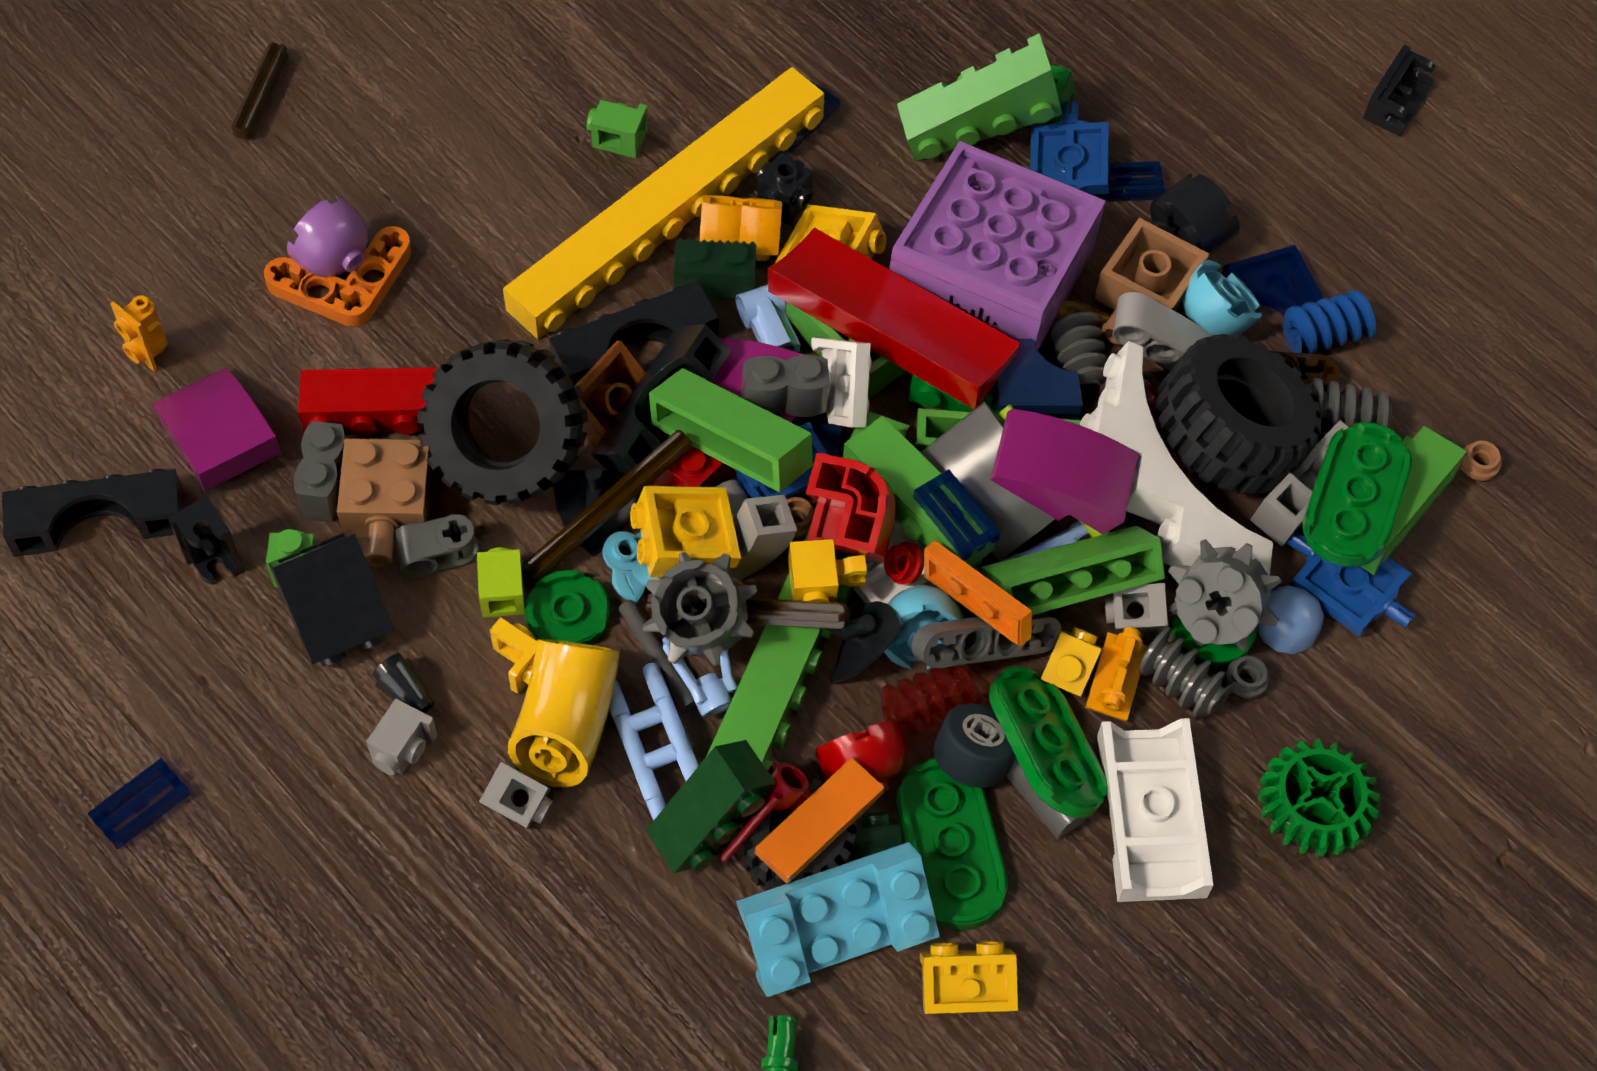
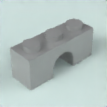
M1341 420L1318 442L1301 465L1292 474L1289 473L1263 500L1250 519L1281 547L1303 525V518L1330 439L1340 429L1344 428L1343 430L1349 428Z

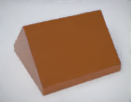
M616 341L575 385L580 384L584 394L580 398L581 407L587 408L588 421L583 423V432L587 433L586 440L595 446L646 373L622 341Z

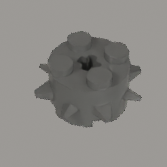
M1205 539L1200 541V555L1192 566H1170L1168 572L1178 582L1179 586L1176 590V602L1167 607V612L1169 614H1178L1185 628L1191 632L1196 645L1201 647L1204 644L1210 643L1216 645L1235 643L1240 650L1247 649V636L1257 625H1277L1279 618L1268 607L1267 603L1271 595V589L1281 583V578L1279 576H1268L1261 562L1256 558L1252 560V545L1246 543L1238 551H1235L1236 548L1233 547L1213 548ZM1219 591V594H1220L1222 597H1228V596H1229L1230 600H1225V599L1221 598L1216 592Z
M682 552L679 554V564L667 570L663 574L664 579L662 581H647L645 586L653 594L651 598L652 618L642 625L643 632H660L670 641L669 662L676 664L688 654L692 657H707L713 666H717L720 664V654L733 647L742 637H752L754 631L746 623L748 619L746 600L758 591L756 585L738 586L729 576L731 560L729 555L724 553L712 564H708L702 560H691L686 552ZM704 602L707 605L706 609L696 616L694 612H698L696 606Z

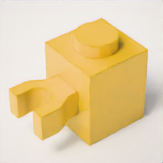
M833 539L790 542L788 564L792 600L837 602L838 585L865 586V575L867 574L865 555L836 560Z

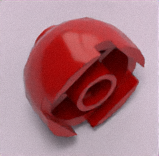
M893 719L869 726L867 730L855 734L852 732L817 747L815 753L820 768L827 780L849 759L853 758L885 787V792L890 789L887 781L899 774L905 763L906 748L897 720Z

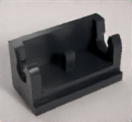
M1403 45L1372 93L1363 119L1400 137L1435 81L1427 74L1419 72L1416 67L1423 68L1431 73L1436 67L1431 60L1411 51V48Z
M207 496L168 517L185 562L188 565L192 563L206 583L215 584L214 576L209 572V567L213 563L220 562L224 564L225 570L233 577L244 572L232 534Z

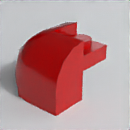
M817 453L806 495L817 501L807 541L833 539L835 552L851 556L865 555L867 561H885L896 520V500L890 484L871 466L857 460Z

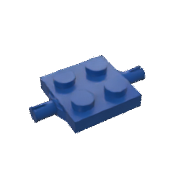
M1067 101L1063 104V121L1051 125L1031 126L1030 170L1091 195L1109 194V122L1088 123L1078 120L1079 104L1072 101L1070 113V104Z
M1296 530L1288 540V545L1307 557L1305 566L1293 578L1290 586L1303 588L1319 600L1320 606L1325 613L1358 637L1362 635L1374 620L1382 617L1384 614L1399 623L1404 629L1415 618V613H1412L1396 601L1398 591L1408 581L1411 572L1390 557L1373 575L1360 566L1345 567L1324 560L1310 548L1304 534L1299 530Z

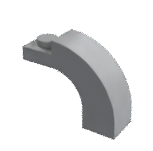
M785 494L747 498L744 500L739 512L733 519L741 560L737 568H730L729 576L738 580L748 577L770 564L789 546L798 530ZM651 577V580L662 581L664 577Z

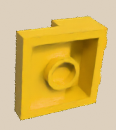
M808 204L775 263L790 253L814 227L870 259L873 258L874 254L883 253L886 247V234L876 213Z
M644 486L638 502L632 504L630 512L631 526L633 529H640L642 536L637 545V559L640 565H647L649 577H663L667 570L679 564V554L682 552H686L691 560H702L708 564H712L725 553L731 557L730 568H737L741 555L726 487Z

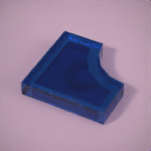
M1296 245L1224 265L1222 269L1224 277L1227 278L1233 273L1249 288L1259 304L1271 307L1281 313L1283 317L1286 310L1292 306L1301 307L1307 302L1316 303V301L1324 298Z

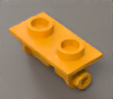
M139 295L122 309L112 301L110 305L116 318L113 324L124 339L125 343L122 345L124 352L136 364L143 362L154 372L157 371L154 357L164 351L167 346V339L161 323L157 321L159 318L154 302L148 297Z
M1126 627L1118 635L1110 632L1107 633L1085 708L1127 722L1141 675L1139 668L1142 657L1149 647L1143 644L1139 630Z

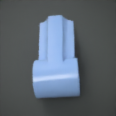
M768 285L736 295V305L742 323L747 329L752 328L758 342L800 352V342L786 316L785 301L768 292Z

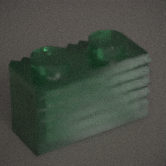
M681 238L676 241L674 287L679 285L686 286L698 281L707 298L736 299L737 294L755 289L756 244L753 241L749 244L745 241L742 243L738 241L731 243L729 240L725 243L721 240L717 243L713 240L707 242L705 239L701 242L697 239L694 241L689 239L683 241Z

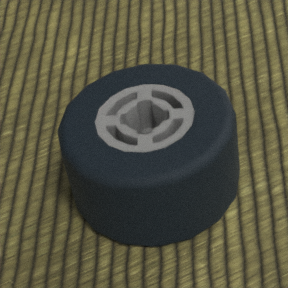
M967 703L957 705L949 711L933 746L935 760L942 771L954 781L969 787L986 788L997 785L1006 777L1016 757L992 707L984 704Z

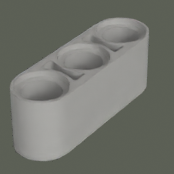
M1127 292L1118 298L1112 334L1114 340L1123 346L1128 341L1142 346L1143 357L1168 371L1172 370L1187 349L1194 345L1197 340L1213 336L1197 323L1148 295L1138 292Z

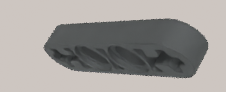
M1046 612L1032 615V633H1036L1035 637L1031 635V639L1020 647L1009 639L1004 644L998 645L1001 633L979 617L929 623L916 632L911 643V649L916 658L931 668H943L1048 652L1055 647L1061 633V625L1057 619ZM976 631L977 637L974 644L969 649L963 650L965 638L970 633Z

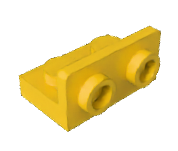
M1004 942L976 943V950H958V944L934 943L930 945V951L920 952L923 978V1011L925 1014L1018 1011L1017 958L1011 949H1004Z

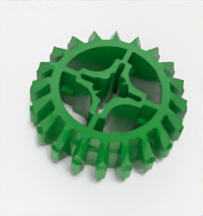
M1320 738L1314 740L1310 748L1303 740L1297 742L1293 750L1286 746L1280 751L1278 758L1274 757L1269 761L1266 767L1267 772H1264L1260 778L1259 783L1263 789H1260L1258 793V802L1265 804L1261 810V818L1274 819L1269 827L1270 834L1282 831L1285 834L1282 840L1283 846L1291 844L1292 840L1299 843L1300 855L1306 853L1309 847L1314 848L1317 858L1323 857L1327 849L1335 857L1342 854L1345 846L1352 850L1358 846L1360 838L1368 837L1372 830L1371 824L1375 823L1379 816V810L1375 807L1380 802V794L1372 791L1377 784L1376 777L1363 776L1368 769L1367 762L1357 765L1353 763L1354 750L1347 752L1345 756L1338 753V742L1332 743L1329 749H1324ZM1288 779L1295 785L1293 791L1298 797L1294 806L1291 805L1286 793V780ZM1343 790L1346 791L1351 803L1350 818L1343 811L1345 805L1339 797Z

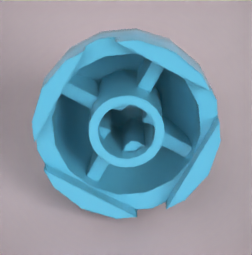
M1205 260L1195 269L1182 298L1184 313L1188 319L1200 325L1213 336L1228 334L1231 338L1232 336L1241 335L1262 317V313H1255V310L1260 305L1249 288L1237 276L1231 273L1226 278L1217 272L1222 265L1211 260Z
M927 585L914 586L900 591L888 604L899 613L904 627L884 653L890 661L904 668L912 669L911 662L921 661L914 656L911 649V643L916 632L929 623L965 619L961 606L939 587Z

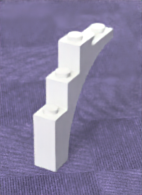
M1128 341L1117 354L1112 353L1107 359L1103 370V376L1107 377L1106 386L1099 398L1098 407L1091 415L1085 414L1079 424L1139 453L1127 511L1161 525L1157 537L1160 538L1163 563L1192 566L1200 555V541L1205 539L1213 548L1233 547L1236 548L1235 551H1238L1244 544L1248 543L1253 546L1252 560L1255 558L1259 560L1268 576H1270L1273 542L1244 528L1217 509L1193 486L1171 457L1156 429L1147 404L1142 376L1143 347Z

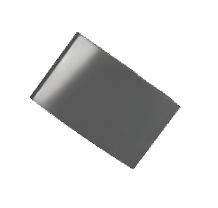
M983 402L920 453L998 529L992 553L1000 562L1054 521L1055 518L990 480L1004 424L988 404Z

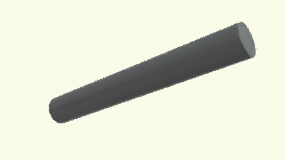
M628 600L621 604L618 610L651 662L659 665L667 687L683 712H688L695 708L697 705L690 690L673 664L668 661V656L653 632H643L642 625L646 623V620L633 600Z

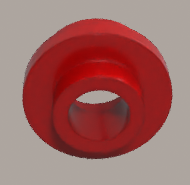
M902 542L892 546L887 551L884 561L886 574L897 584L910 585L916 582L924 569V555L921 548L910 542Z

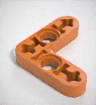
M396 226L381 229L363 253L365 257L361 265L352 271L346 280L336 276L325 278L316 276L298 265L291 258H275L264 269L267 289L275 297L346 326H361L372 318L410 259L412 251L409 235L404 229ZM395 243H399V244H400V248L397 247V246H394ZM386 246L392 247L388 254L386 251ZM370 270H379L384 273V277L380 281L371 283L363 280L364 274ZM286 274H290L291 279L285 278L284 276ZM277 276L282 278L280 282L276 280ZM322 285L329 288V292L322 298H312L308 295V291L312 287ZM359 302L361 303V308L354 305ZM346 305L354 306V307H353V308L351 309V311H350V310H347V306H346Z

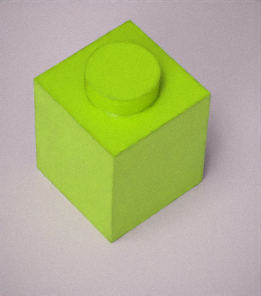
M498 547L490 549L488 552H478V591L482 618L525 615L520 549L510 550Z

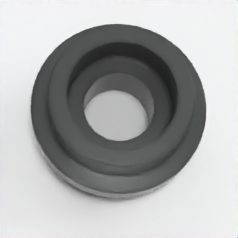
M1244 656L1232 661L1225 674L1227 686L1236 682L1237 685L1233 693L1246 699L1262 695L1267 689L1270 680L1265 664L1253 656ZM1239 676H1250L1254 683H1246Z

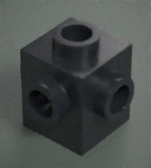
M781 152L772 163H765L759 170L756 177V183H758L757 198L782 201L781 221L789 225L813 198V171L809 170L803 162L793 160Z

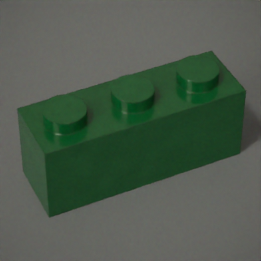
M747 740L715 746L645 831L673 873L693 869L695 872L701 871L717 859L716 852L724 843L738 835L741 831L739 825L743 820L764 805L765 800L763 797L776 782Z

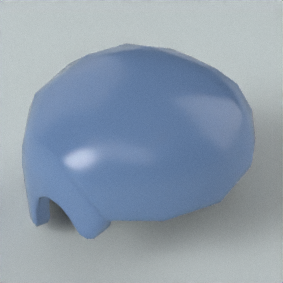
M1290 585L1280 586L1271 590L1267 605L1279 618L1276 626L1257 625L1256 630L1265 644L1278 652L1296 654L1310 649L1317 639L1324 621V614L1319 600L1305 589Z

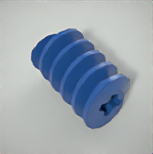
M1353 290L1345 295L1337 294L1331 297V299L1322 298L1316 301V303L1307 302L1301 307L1292 306L1288 308L1284 314L1283 331L1286 342L1293 353H1301L1303 345L1307 353L1313 354L1317 351V342L1323 350H1328L1332 346V339L1336 345L1343 346L1346 344L1347 336L1352 342H1358L1361 339L1362 333L1368 339L1373 338L1376 334V320L1366 297L1360 291Z

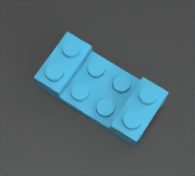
M909 842L736 901L739 913L748 932L758 969L755 974L757 982L766 997L810 983L808 973L885 946L892 945L898 952L940 937L921 856Z

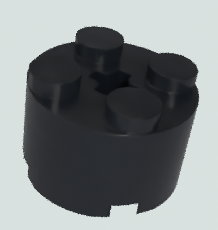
M1192 173L1186 175L1153 200L1150 205V214L1153 221L1151 224L1209 253V257L1233 240L1239 234L1240 229L1237 215L1230 218L1225 208L1230 204L1227 196L1212 180L1201 174L1195 178H1192Z

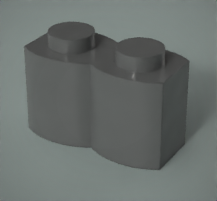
M798 355L784 360L774 356H757L743 361L741 398L777 416L786 413L796 417H812L826 412L830 388L828 360L817 355Z
M312 421L303 434L301 447L304 458L297 466L294 474V489L303 519L333 522L338 517V495L344 439H346L342 424Z

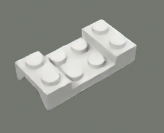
M1179 719L1161 729L1124 731L1111 721L1102 722L1097 734L1100 765L1105 774L1108 787L1107 794L1115 851L1112 862L1117 902L1207 898L1213 887V878L1190 719Z

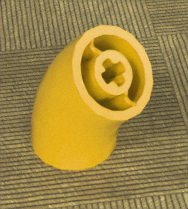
M537 639L527 692L516 725L508 741V754L513 764L524 775L552 787H571L580 784L584 780L595 757L608 716L618 671L620 650L574 642Z

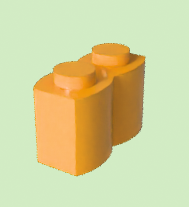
M703 195L699 249L707 250V255L718 258L730 257L731 252L746 253L748 259L756 261H766L770 259V255H778L782 201Z

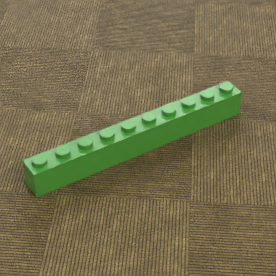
M868 411L866 427L882 415ZM885 417L908 440L910 425ZM855 427L850 439L866 427ZM808 530V533H807V535H806L804 541H807V537H808V534H809V530ZM835 552L836 560L851 557L848 554ZM790 574L784 583L778 599L792 600ZM838 585L837 603L846 604L853 586ZM765 625L708 754L715 746L747 740L767 769L773 762L770 761L775 747L782 749L786 743L791 724L786 722L791 710L799 712L803 704L807 687L802 685L807 674L815 675L820 665L823 651L819 650L823 637L831 639L833 633L824 628Z

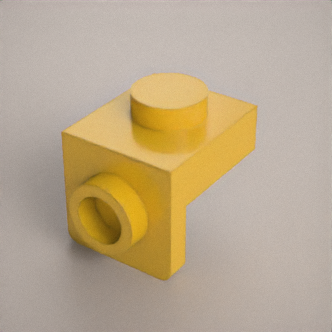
M500 617L490 629L492 646L495 651L515 663L508 672L511 690L520 694L526 685L529 684L537 641L534 635L519 623L512 625Z
M1077 627L1073 628L1072 633L1061 631L1041 680L1081 697L1103 647L1095 644L1098 636Z

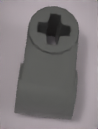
M459 514L422 523H409L394 531V544L400 573L406 578H422L435 572L467 566L477 558V553L479 552V544L475 537V529L472 522L466 516ZM456 525L458 531H453L452 526ZM461 539L460 542L454 543V540ZM462 550V557L459 556L458 551Z

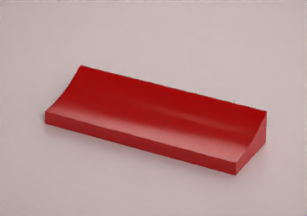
M815 227L790 253L768 268V292L856 342L871 343V351L973 409H976L1020 350V342Z

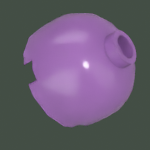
M335 196L337 202L333 204L325 199L311 208L294 228V231L299 235L295 244L293 245L288 240V255L298 265L313 275L325 278L338 276L345 272H352L364 260L365 255L363 253L368 241V230L365 221L359 212L341 196Z

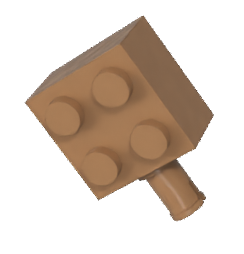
M1139 217L1100 273L1094 300L1115 310L1109 320L1102 326L1103 336L1114 344H1120L1114 340L1112 334L1118 298L1127 292L1143 293L1180 313L1183 309L1182 298L1189 285L1191 276L1203 261L1208 260L1209 253Z
M344 439L337 515L342 533L351 530L356 534V537H368L365 559L370 566L383 568L392 565L394 531L397 528L409 523L430 521L434 470H432L426 460L432 456L428 446L421 447L420 440Z

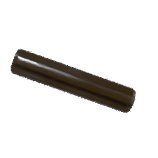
M272 42L267 46L231 125L235 137L245 140L253 137L289 57L285 45H278Z

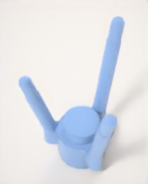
M664 637L662 639L663 650L668 656L670 641ZM728 650L720 654V666L723 677L721 679L717 678L716 673H710L696 680L683 658L676 664H673L690 690L702 718L714 716L728 709L732 701L730 693L737 690V684L731 672Z

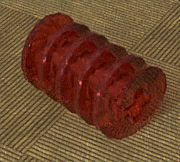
M962 665L930 668L928 674L917 672L912 677V681L907 678L900 679L897 682L896 688L893 685H885L881 689L880 694L884 720L896 719L900 730V726L905 725L912 735L918 731L917 719L920 718L927 728L933 727L932 713L936 712L944 722L949 706L955 708L957 705L964 704L963 700L979 704L980 700L973 680Z

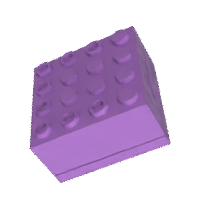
M959 141L893 246L889 270L1013 339H1033L1038 351L1093 253L1106 201Z

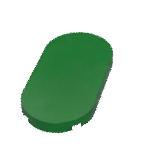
M1372 422L1355 423L1353 427L1345 430L1342 428L1332 436L1303 518V534L1310 548L1324 560L1339 566L1357 567L1366 565L1376 560L1384 552L1391 536L1412 468V455L1409 448L1406 450L1405 446L1401 443L1402 438L1392 429Z
M1018 666L1006 668L990 685L989 700L1030 786L1042 801L1061 814L1074 818L1091 816L1104 802L1103 798L1107 795L1108 790L1107 780L1065 696L1054 684L1048 683L1046 685L1037 679L1040 674L1032 669Z
M935 758L922 761L907 772L897 791L896 812L904 843L909 842L921 856L936 922L954 930L976 929L990 922L999 913L1003 906L1008 886L1007 875L983 788L969 787L954 781L942 771Z

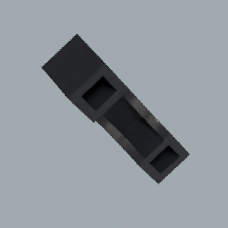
M696 281L686 286H676L667 293L655 298L637 301L631 307L616 313L603 314L594 321L577 328L564 329L556 336L549 338L550 352L555 355V362L559 365L566 364L573 374L569 378L575 386L616 341H622L625 346L641 341H657L666 344L677 326L706 324L718 336L719 318L699 282Z
M706 324L677 326L593 449L591 455L616 479L620 480L663 443V431L652 426L649 392L682 368L712 382L732 350Z
M159 468L151 469L146 473L125 476L112 474L105 476L103 479L88 481L67 480L58 485L43 487L23 486L17 490L2 492L3 537L14 557L54 552L58 550L62 539L72 527L88 518L103 515L125 519L136 527L143 539L171 536L174 533L168 517L184 509L183 488L176 469L165 470Z

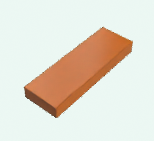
M934 540L924 548L925 578L1017 646L1021 647L1031 639V609Z
M853 758L849 759L755 847V854L785 883L789 884L884 794L885 787Z

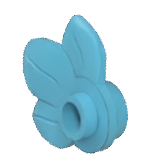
M619 531L611 534L606 539L602 554L607 566L612 570V585L614 589L627 601L633 600L636 604L644 592L647 581L651 580L647 565H640L637 559V545L642 536L641 532L634 535L630 532ZM618 546H624L629 549L631 555L622 554Z

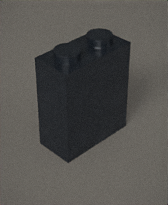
M351 530L268 563L306 656L312 665L318 662L321 663L322 667L334 664L346 657L344 651L361 645L362 649L377 646L387 640L385 634L394 631L356 534Z

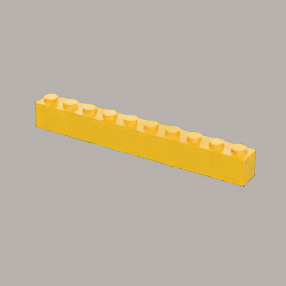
M793 67L789 68L505 286L503 293L506 311L538 340L549 331H556L573 312L588 306L596 294L608 285L616 284L628 269L637 262L647 260L654 249L665 240L675 238L681 232L683 226L695 217H701L703 195L723 196L724 194H731L743 179L752 172H759L761 167L779 151H785L790 148L795 139L807 129H814L824 116V92Z

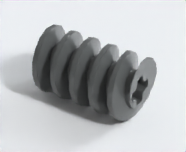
M1079 312L1061 317L1051 326V340L1054 343L1053 350L1057 357V367L1063 370L1078 372L1082 403L1099 400L1107 377L1103 376L1104 366L1108 359L1104 355L1106 345L1101 341L1103 332L1099 328L1100 318L1092 312Z
M1315 378L1312 381L1310 387L1314 392L1313 401L1319 404L1321 425L1324 420L1329 421L1331 430L1341 420L1349 428L1353 427V424L1360 422L1377 423L1389 428L1392 402H1389L1386 390H1380L1373 400L1370 387L1362 388L1357 396L1354 384H1347L1340 394L1337 381H1331L1325 391L1321 378Z
M1166 627L1147 648L1142 657L1139 672L1143 676H1149L1154 673L1152 683L1156 687H1162L1168 683L1165 692L1166 696L1171 699L1181 695L1179 701L1180 708L1187 710L1195 705L1192 717L1196 721H1201L1223 705L1234 691L1237 683L1234 682L1223 688L1221 684L1225 672L1220 671L1210 677L1208 671L1212 661L1208 659L1197 666L1194 662L1199 650L1194 648L1188 653L1183 654L1181 650L1185 639L1181 637L1173 643L1168 642L1172 628Z

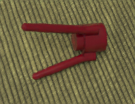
M772 762L767 768V771L776 783L763 797L765 800L764 805L721 854L720 860L722 862H727L738 851L772 809L782 811L790 808L788 817L811 796V792L807 790L808 780L799 768L789 763L779 765L776 762Z

